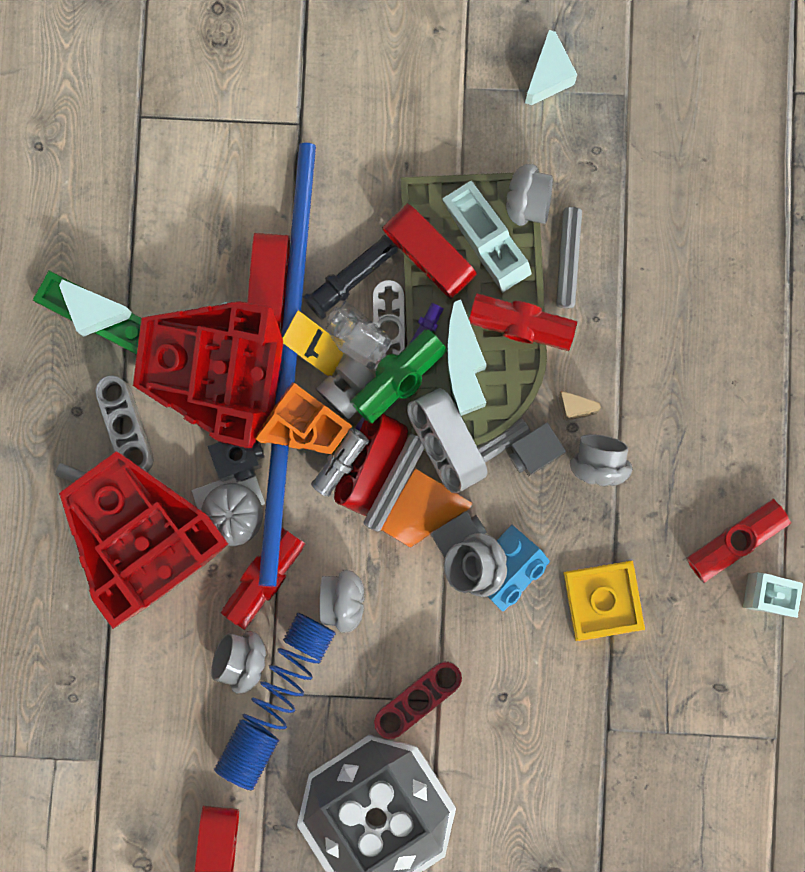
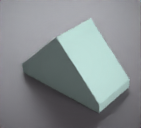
M549 30L527 92L526 104L533 105L575 84L577 73L554 31Z
M63 279L60 282L59 287L76 331L83 337L125 321L131 316L132 312L124 305Z
M748 573L743 608L798 618L803 583L765 573Z

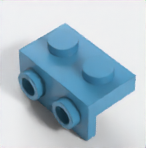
M513 525L497 540L504 550L507 559L505 581L496 593L487 596L501 611H505L509 606L515 604L526 587L533 580L541 577L546 566L550 563V560L541 549Z

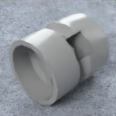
M351 354L336 367V376L329 375L316 388L317 392L347 420L357 411L350 401L375 378ZM348 385L351 389L344 392L345 387Z

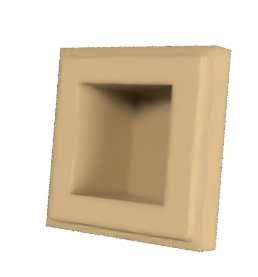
M561 391L558 395L563 418L566 421L597 414L601 409L600 403L564 391Z

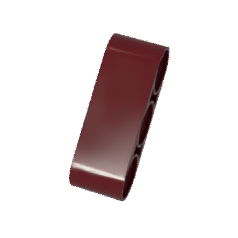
M448 661L434 665L378 711L374 720L377 733L386 739H395L401 736L460 687L462 674L459 668L454 663ZM447 667L455 672L456 680L452 686L444 688L437 684L435 677L440 669ZM414 690L424 691L429 698L428 704L422 709H414L408 703V696ZM387 712L396 713L401 720L400 727L395 731L385 730L380 721L383 714Z

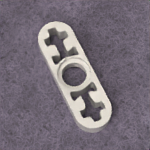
M391 280L380 282L373 292L375 372L380 361L386 357V349L379 351V345L387 348L400 345L399 351L393 349V354L397 355L405 349L404 292L397 282ZM385 289H392V293L399 296L398 299L392 301V313L399 311V317L391 314L378 317L379 311L386 313L385 301L379 299V295H385ZM393 322L398 326L399 334L395 339L385 340L380 336L379 329L383 323Z

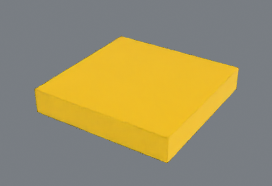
M633 560L563 572L575 641L645 630Z

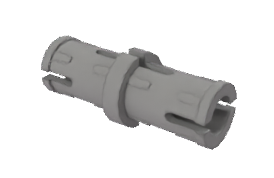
M350 428L338 448L332 454H328V462L315 480L312 481V487L320 494L329 497L344 474L351 472L353 469L352 463L365 445L368 444L369 439L359 430Z

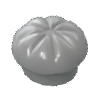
M525 164L517 169L510 182L509 189L511 191L507 193L506 202L507 214L513 223L519 226L525 225L528 221L542 224L547 223L553 175L540 173L534 164Z
M583 435L580 437L579 453L570 460L571 471L577 478L588 484L597 483L599 486L622 484L630 477L633 470L632 464L627 460L628 446L624 442L609 436Z
M227 483L213 489L205 498L201 511L210 517L229 543L227 546H238L250 541L258 533L263 520V509L257 495L248 487L237 483Z
M482 533L471 534L462 543L455 544L449 549L444 563L446 578L450 586L456 591L462 593L469 592L479 597L490 596L496 593L505 581L507 575L506 554L492 536Z
M343 570L339 576H322L321 625L336 626L342 633H348L357 628L364 612V605L362 604L365 600L364 585L353 571Z
M247 631L243 636L232 633L226 634L221 639L213 657L211 666L212 679L217 682L230 684L232 691L235 693L250 691L260 680L261 671L265 667L266 649L261 637L253 631Z

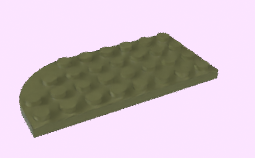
M514 173L400 177L402 208L407 203L414 207L462 255L477 273L456 296L450 299L404 254L407 346L420 326L418 323L420 317H425L431 303L444 308L437 322L439 327L436 332L433 331L432 333L445 345L446 349L454 302L461 299L469 319L476 293L510 303L512 301L530 303L542 308V312H545L540 223L528 221L525 225L519 226L512 222L506 210L507 193L511 191L509 185ZM469 181L474 183L506 226L509 236L529 262L532 274L503 293L473 251L442 198ZM471 324L486 362L485 370L475 373L486 405L461 417L476 446L508 430L528 410L543 381L547 363L546 345L533 342V344L517 342L504 337L501 332ZM447 352L422 375L421 385L415 394L410 397V402L439 388L445 390L454 402L448 375ZM411 423V435L418 436Z

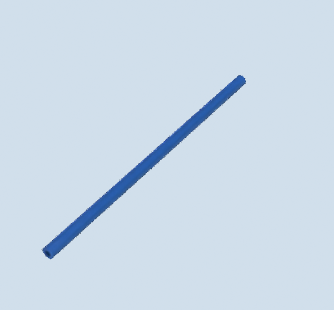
M312 143L299 144L282 338L297 311L301 312L316 153V145ZM283 344L275 405L292 382L295 383L297 353L285 344ZM273 443L271 444L259 585L276 587L289 451L288 446Z

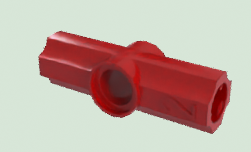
M476 293L469 317L470 324L501 332L504 337L527 344L536 342L568 352L571 348L578 322L560 317L559 315L542 312V308L522 301H512L510 303Z
M771 499L735 525L726 528L722 534L686 557L696 576L705 583L743 556L752 553L756 547L783 530L791 522L782 506L775 499ZM735 531L741 532L746 538V545L741 551L736 550L731 544V536Z
M282 527L276 587L259 585L261 556H257L240 579L242 583L229 598L220 613L235 625L246 630L266 600L270 601L287 576L285 573L295 562V559L302 552L306 544Z

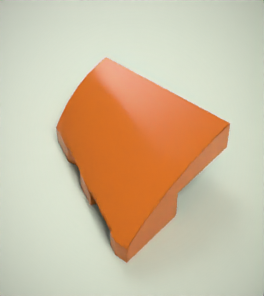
M292 382L263 423L255 439L260 443L267 442L285 445L290 448H303L332 454L352 425Z
M415 469L395 502L381 531L411 548L433 531L468 511L473 503L457 493L450 492L441 483Z

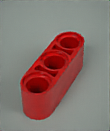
M407 203L382 227L391 241L450 299L456 296L477 275L474 268L410 204Z
M254 233L247 303L272 307L278 327L282 333L290 236Z
M383 413L373 423L364 420L360 432L369 439V442L352 463L353 469L351 472L344 474L334 491V500L338 505L363 516H367L408 436V429L405 424Z
M203 805L199 825L195 872H234L239 809Z

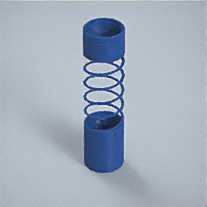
M296 613L297 616H295L291 626H289L290 629L286 632L287 635H284L283 641L317 660L282 648L277 650L281 655L301 668L309 677L290 672L275 665H269L272 671L292 684L301 693L292 692L260 681L263 687L282 699L292 710L272 705L254 697L251 698L254 703L278 719L283 726L270 724L247 714H242L246 720H239L238 726H236L234 733H232L233 736L229 739L228 745H226L224 752H222L223 755H221L214 768V771L219 776L246 790H254L259 777L263 773L262 771H264L269 758L273 754L272 752H274L279 742L276 736L260 724L279 730L287 728L285 721L268 707L286 713H294L296 711L294 705L275 690L293 696L304 695V691L283 673L304 680L313 679L312 674L290 656L319 664L322 662V657L326 654L329 644H331L330 641H333L332 638L336 635L333 630L301 613Z

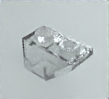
M347 301L343 302L340 307L334 308L327 319V326L325 328L338 349L372 371L393 343L385 331Z

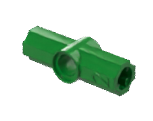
M425 329L399 355L389 354L384 357L376 368V377L350 403L365 420L373 423L399 397L406 399L415 394L421 385L422 375L447 352L445 345L435 334Z

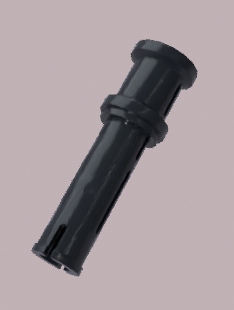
M383 235L380 240L336 276L332 274L325 277L326 282L312 294L306 293L303 296L304 301L323 320L326 318L327 311L339 301L345 302L350 295L349 291L393 254H396L398 249L395 245H391L393 242L386 235Z

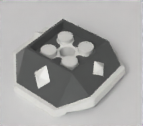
M367 735L309 773L297 826L326 872H422L445 857L456 807L417 746ZM372 808H380L386 813L387 820L380 826H373L366 818L367 812Z

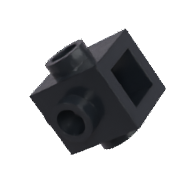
M256 440L252 448H244L223 442L207 446L218 478L222 482L233 478L236 479V482L248 480L256 476L255 470L262 468L259 459L265 458V455L258 440ZM242 451V458L234 461L235 454Z

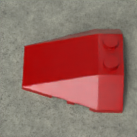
M236 301L142 317L133 386L166 408L171 407L183 415V419L189 423L197 424L209 432V436L215 440L244 448H252L256 442L255 436L275 405L284 342L272 307Z
M118 451L114 452L59 493L71 534L74 536L80 555L79 560L82 568H84L89 584L91 599L112 629L158 601L204 567L229 544L207 514Z

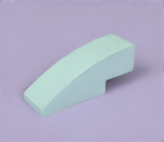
M472 181L442 198L443 203L462 234L502 293L532 274L528 260L511 239L506 226Z
M460 299L454 302L452 309L447 358L452 396L455 406L462 416L486 405L475 373L485 370L486 362Z

